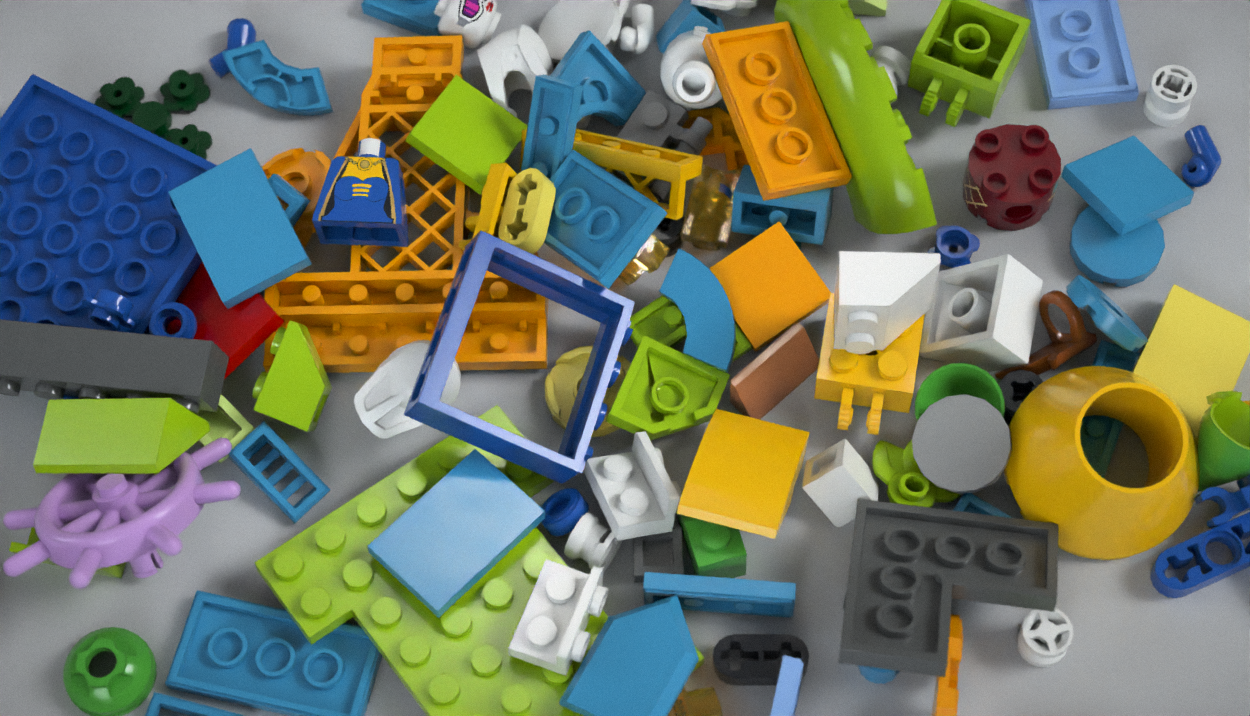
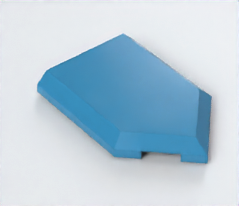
M677 595L608 617L560 699V705L583 716H668L699 660Z

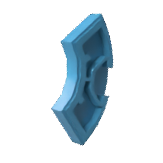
M265 40L222 52L230 72L240 86L263 105L279 112L298 116L322 115L333 112L319 67L300 69L285 65L271 53Z
M678 248L659 292L675 303L684 316L687 337L683 353L728 373L733 361L736 344V325L729 299L722 285L710 269L691 254Z

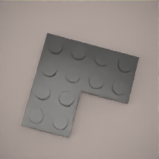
M858 499L838 663L945 677L948 662L952 599L1054 612L1058 583V524Z

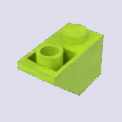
M290 320L287 328L280 327L273 339L270 353L274 354L275 358L269 372L262 371L255 383L252 398L257 399L253 410L306 432L315 431L332 385L307 326Z

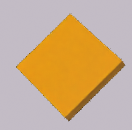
M780 221L709 268L722 285L729 299L735 323L755 352L785 333L795 323H800L829 303L830 290Z

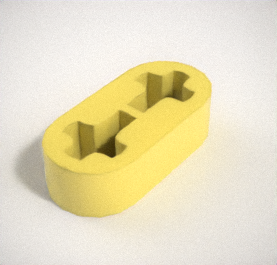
M528 168L522 170L511 181L498 232L499 239L531 254L537 252L545 241L556 195L554 183L538 169Z

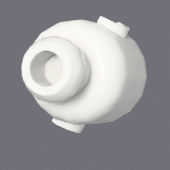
M695 26L694 30L682 33L668 44L661 61L660 79L664 91L674 103L687 111H690L691 108L701 109L712 106L723 98L702 45L705 35L712 33L707 31L708 28Z

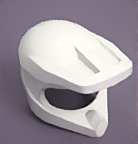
M524 24L502 32L477 50L492 100L516 118L517 113L509 108V99L512 93L517 90H527L533 96L535 77L544 74L550 76L553 72V62L545 43L531 27Z
M417 340L397 348L378 366L355 394L354 404L362 423L379 438L387 439L423 424L405 416L404 412L429 347V340ZM455 359L440 398L441 402L450 406L457 398L461 386L460 369Z

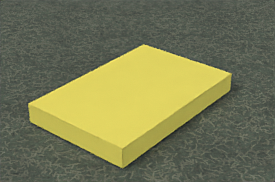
M1174 284L1162 304L1148 334V342L1142 347L1132 373L1146 378L1172 398L1191 425L1198 444L1201 419L1205 411L1211 406L1207 403L1206 396L1216 392L1233 391L1250 353V321Z

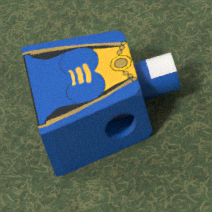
M374 138L362 139L359 141L357 157L337 156L331 161L312 219L320 244L408 247L404 178L399 161L394 158H385L386 145L381 140Z

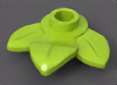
M880 440L876 444L872 455V467L875 475L888 485L887 495L890 503L932 508L934 503L952 502L961 495L937 487L922 474L913 456L912 440L908 442L905 449L884 440Z

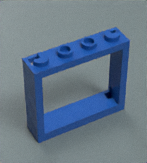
M481 230L464 249L404 415L563 484L578 473L582 474L586 461L593 455V447L589 446L593 430L596 431L600 427L607 412V404L603 403L607 388L612 387L621 369V362L617 361L620 347L627 343L633 332V329L630 328L632 322L630 317L635 302ZM486 271L601 323L558 453L440 401Z

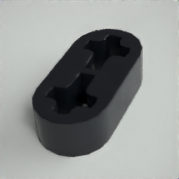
M733 634L719 640L714 647L713 668L718 678L726 684L735 686L777 685L781 663L779 661H764V659L779 658L781 650L788 649L790 650L791 657L802 659L801 663H804L803 678L808 668L809 652L805 643L795 635ZM737 649L740 650L741 658L758 659V661H744L741 664V670L734 671L731 670L729 662L721 661V659L729 658L730 650Z

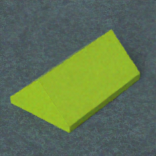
M171 398L48 400L33 466L36 473L158 474L211 430L208 421Z

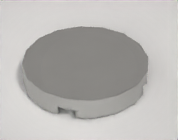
M967 394L947 396L930 405L917 420L912 436L913 456L922 474L937 487L956 494L978 492L994 484L1006 468L1012 452L1011 432L1000 411L986 400Z

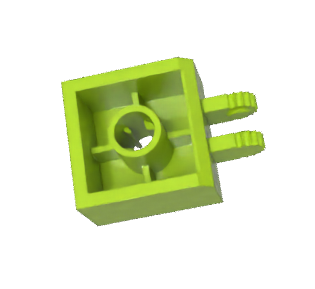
M942 0L922 36L911 61L908 87L925 93L919 113L929 117L931 112L935 110L938 100L941 99L951 103L946 112L945 124L955 127L965 109L990 119L1025 50L1031 20L979 0Z

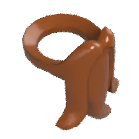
M1057 290L1050 291L1042 296L1039 302V312L1052 342L1030 354L1028 364L994 373L996 378L1003 379L1005 375L1016 370L1031 371L1036 375H1040L1050 369L1055 370L1097 342L1096 334L1086 331L1082 315L1070 297ZM1050 303L1057 305L1065 313L1070 324V333L1059 332L1053 325L1048 313Z

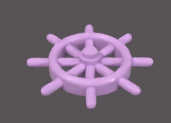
M221 437L191 454L184 452L158 474L65 473L67 476L60 480L44 496L38 507L14 510L5 514L3 522L8 529L18 530L35 527L39 541L9 557L4 562L3 570L5 574L11 577L19 576L48 558L61 567L73 569L69 576V582L77 589L85 588L90 583L97 569L128 561L132 567L133 575L137 578H146L158 572L157 568L161 569L164 564L156 550L157 548L167 555H177L183 547L182 541L177 535L195 520L204 504L233 500L240 495V486L236 481L227 480L205 484L200 473L204 468L227 456L232 449L229 439Z

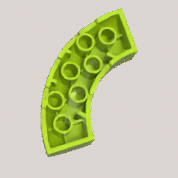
M777 0L774 8L775 23L789 21L851 172L852 178L846 185L855 220L869 231L877 234L908 233L937 225L923 169H916L905 146L912 139L908 124L906 125L901 112L898 109L892 110L890 103L897 100V95L885 67H879L876 60L872 56L869 57L867 51L873 49V43L860 19H855L848 1Z

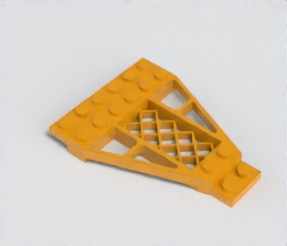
M462 35L374 37L372 75L362 92L361 107L334 158L337 156L353 157L358 152L360 140L365 138L380 140L379 137L386 131H402L405 135L390 148L386 145L385 158H394L399 161L405 189L414 182L425 192L412 205L408 206L406 204L407 225L412 222L423 234L408 247L392 246L400 254L383 268L371 258L383 246L352 245L350 272L295 273L265 289L264 299L285 321L280 327L287 328L290 320L307 326L326 373L374 372L397 348L417 340L431 341L464 252L459 247L460 240H468V235L471 232L464 225L465 220L470 216H479L480 212L469 211L470 187L452 174L448 173L434 186L421 176L435 164L431 159L423 156L411 167L400 156L412 147L405 142L409 133L455 75L463 79L464 43ZM456 184L454 205L443 194ZM436 202L447 213L430 226L419 215ZM454 224V244L451 245L441 234ZM314 225L300 231H295L304 249L312 234L316 233ZM434 242L445 254L428 267L417 255ZM535 252V253L533 254V255L539 257V255H538L537 252ZM410 262L418 271L400 270ZM453 264L452 270H446L450 265ZM366 266L371 270L370 272H366ZM486 271L455 357L460 371L547 369L548 298ZM278 329L265 340L263 367L267 373L275 358V355L270 353V348Z

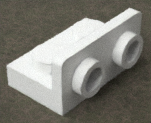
M646 431L635 433L632 452L595 457L586 461L584 474L616 541L672 532L676 510L681 498V491L678 483L671 481L664 468L662 453L659 448H654Z
M546 559L510 643L509 655L566 676L572 660L581 662L584 657L591 633L585 631L590 616L599 617L605 605L609 588L602 586L603 569L593 566L590 574Z

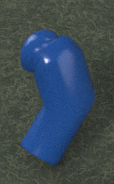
M236 18L229 22L227 26V48L208 59L210 66L219 78L230 73L222 52L256 41L254 25L245 18Z
M1198 125L1189 129L1184 135L1193 156L1187 164H1183L1181 173L1185 183L1191 187H1202L1210 183L1221 165V156L1206 127Z

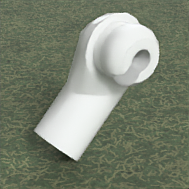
M639 4L632 8V28L624 27L619 34V47L621 50H632L634 54H642L652 45L654 40L653 8L647 4Z

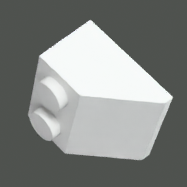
M839 251L834 293V349H846V351L853 354H866L873 350H884L924 315L932 305L941 262L940 253Z
M1009 254L939 271L932 305L926 312L919 355L925 359L950 364H972L990 372L1028 364L1043 280Z

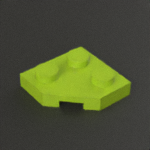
M643 336L606 418V422L632 434L646 431L650 441L709 422L717 409L730 374L647 336Z

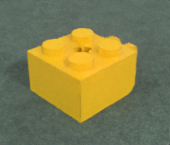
M830 293L814 399L841 403L837 429L848 431V426L851 424L853 416L852 404L871 407L867 414L866 427L868 428L867 434L878 435L882 409L904 413L910 412L924 315L884 350H873L866 354H853L846 351V349H834V294Z

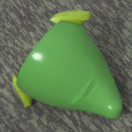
M1223 391L1206 396L1207 403L1211 406L1205 411L1198 432L1197 449L1200 468L1198 491H1204L1210 487L1240 480L1250 475V405L1241 401L1242 392Z

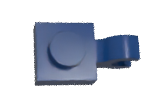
M1250 475L1236 481L1240 490L1234 493L1220 487H1210L1194 498L1196 504L1212 500L1219 506V515L1206 522L1208 528H1215L1228 522L1232 517L1250 510Z

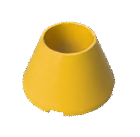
M1085 366L1061 372L1041 383L1024 399L1008 426L1011 432L1012 452L1009 462L1004 469L1006 484L1010 485L1013 496L1021 509L1020 514L1025 520L1058 524V548L1068 553L1090 559L1116 560L1145 552L1159 545L1178 529L1195 501L1194 498L1199 488L1200 468L1197 442L1191 425L1179 406L1167 393L1154 383L1135 373L1107 366ZM1094 415L1112 417L1133 429L1143 442L1148 455L1149 472L1144 488L1121 487L1108 482L1095 472L1085 458L1081 446L1080 428L1083 417Z

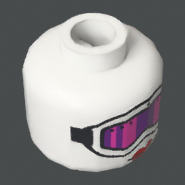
M439 0L433 14L441 17L438 23L439 33L442 36L462 35L464 47L469 49L477 47L480 43L487 44L490 41L502 15L496 11V0Z

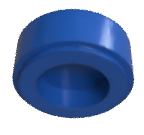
M566 488L559 490L543 503L541 508L545 510V519L541 524L553 536L565 535L571 532L582 516L588 513L589 504L577 489Z

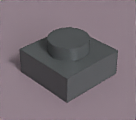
M673 527L672 532L633 538L634 582H644L645 572L684 575L682 527Z

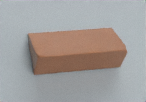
M795 323L730 380V403L744 416L760 420L818 369L819 358L805 328L800 323Z

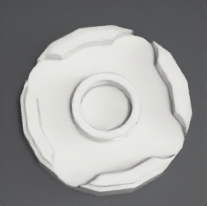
M560 0L548 11L541 22L538 36L548 48L552 62L558 65L582 32L590 30L604 46L609 43L610 39L615 42L620 33L622 18L619 8L613 0Z

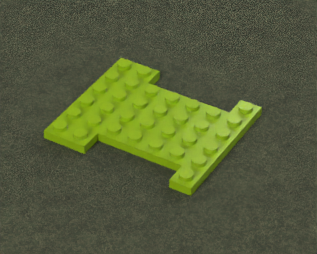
M498 405L477 417L524 438ZM450 435L254 562L258 573L311 645L354 617L427 716H583L561 706L559 701L608 619V615L604 610H602L599 617L590 616L585 628L586 632L591 633L586 652L581 662L572 660L566 676L509 655L510 643L546 559L567 566L537 527L439 618L368 551V545L474 449L480 452L530 498L554 482L552 479ZM696 646L695 649L699 660L692 673L704 664L705 659Z

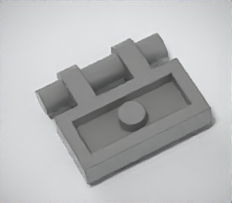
M649 89L616 138L666 149L673 142L678 145L675 151L700 155L707 144L704 139L713 128V125L705 118L699 116L690 129L682 128L689 118L687 110ZM615 170L613 172L616 176L632 184L623 171ZM656 179L649 189L656 198L663 200L671 188V182Z

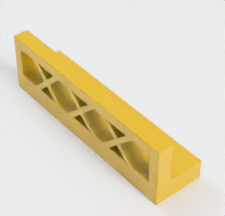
M527 129L522 130L520 172ZM576 129L573 150L599 167H606L605 170L610 174L615 170L623 171L634 186L633 189L658 204L667 212L665 218L678 220L683 217L686 181L702 174V156ZM659 179L671 182L669 205L659 203L648 188V185L654 180Z

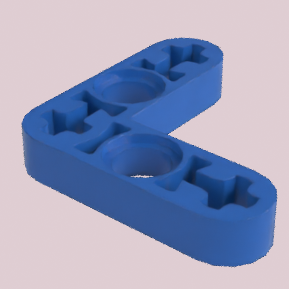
M1250 512L1170 547L1159 554L1150 575L1154 588L1160 594L1169 598L1185 597L1250 567V542L1245 549L1242 540L1250 536ZM1212 542L1223 543L1231 550L1232 561L1224 565L1212 562L1207 557L1206 545ZM1194 557L1196 566L1185 573L1182 583L1176 577L1167 578L1165 576L1169 563L1174 569H1180L1189 565Z

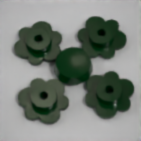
M185 70L173 72L170 75L169 82L164 83L160 87V92L164 97L163 104L157 101L141 103V100L145 97V92L142 87L135 86L134 81L129 77H120L114 84L107 83L100 88L102 96L96 99L95 105L121 118H124V116L132 118L133 124L159 137L164 135L165 140L205 160L207 159L206 150L211 147L213 142L208 132L198 131V128L193 124L184 126L182 130L179 128L170 129L172 125V115L170 112L174 113L183 109L186 113H192L197 109L198 104L204 103L210 98V89L204 84L205 80L201 73L196 72L190 75Z

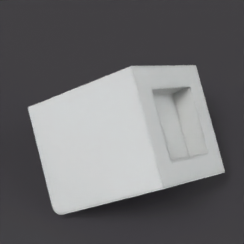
M845 438L806 461L802 488L836 527H841L856 518L858 499L878 501L880 481Z

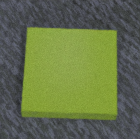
M455 75L409 133L405 142L481 195L491 164L506 162L521 142L522 130L527 129L528 125L461 77Z

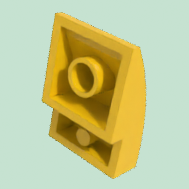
M716 409L692 463L678 504L677 514L776 539L791 503L796 480L802 469L810 432Z

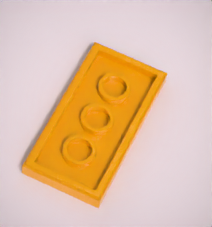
M789 21L705 35L702 42L704 51L714 72L763 201L847 185L852 178L851 172Z

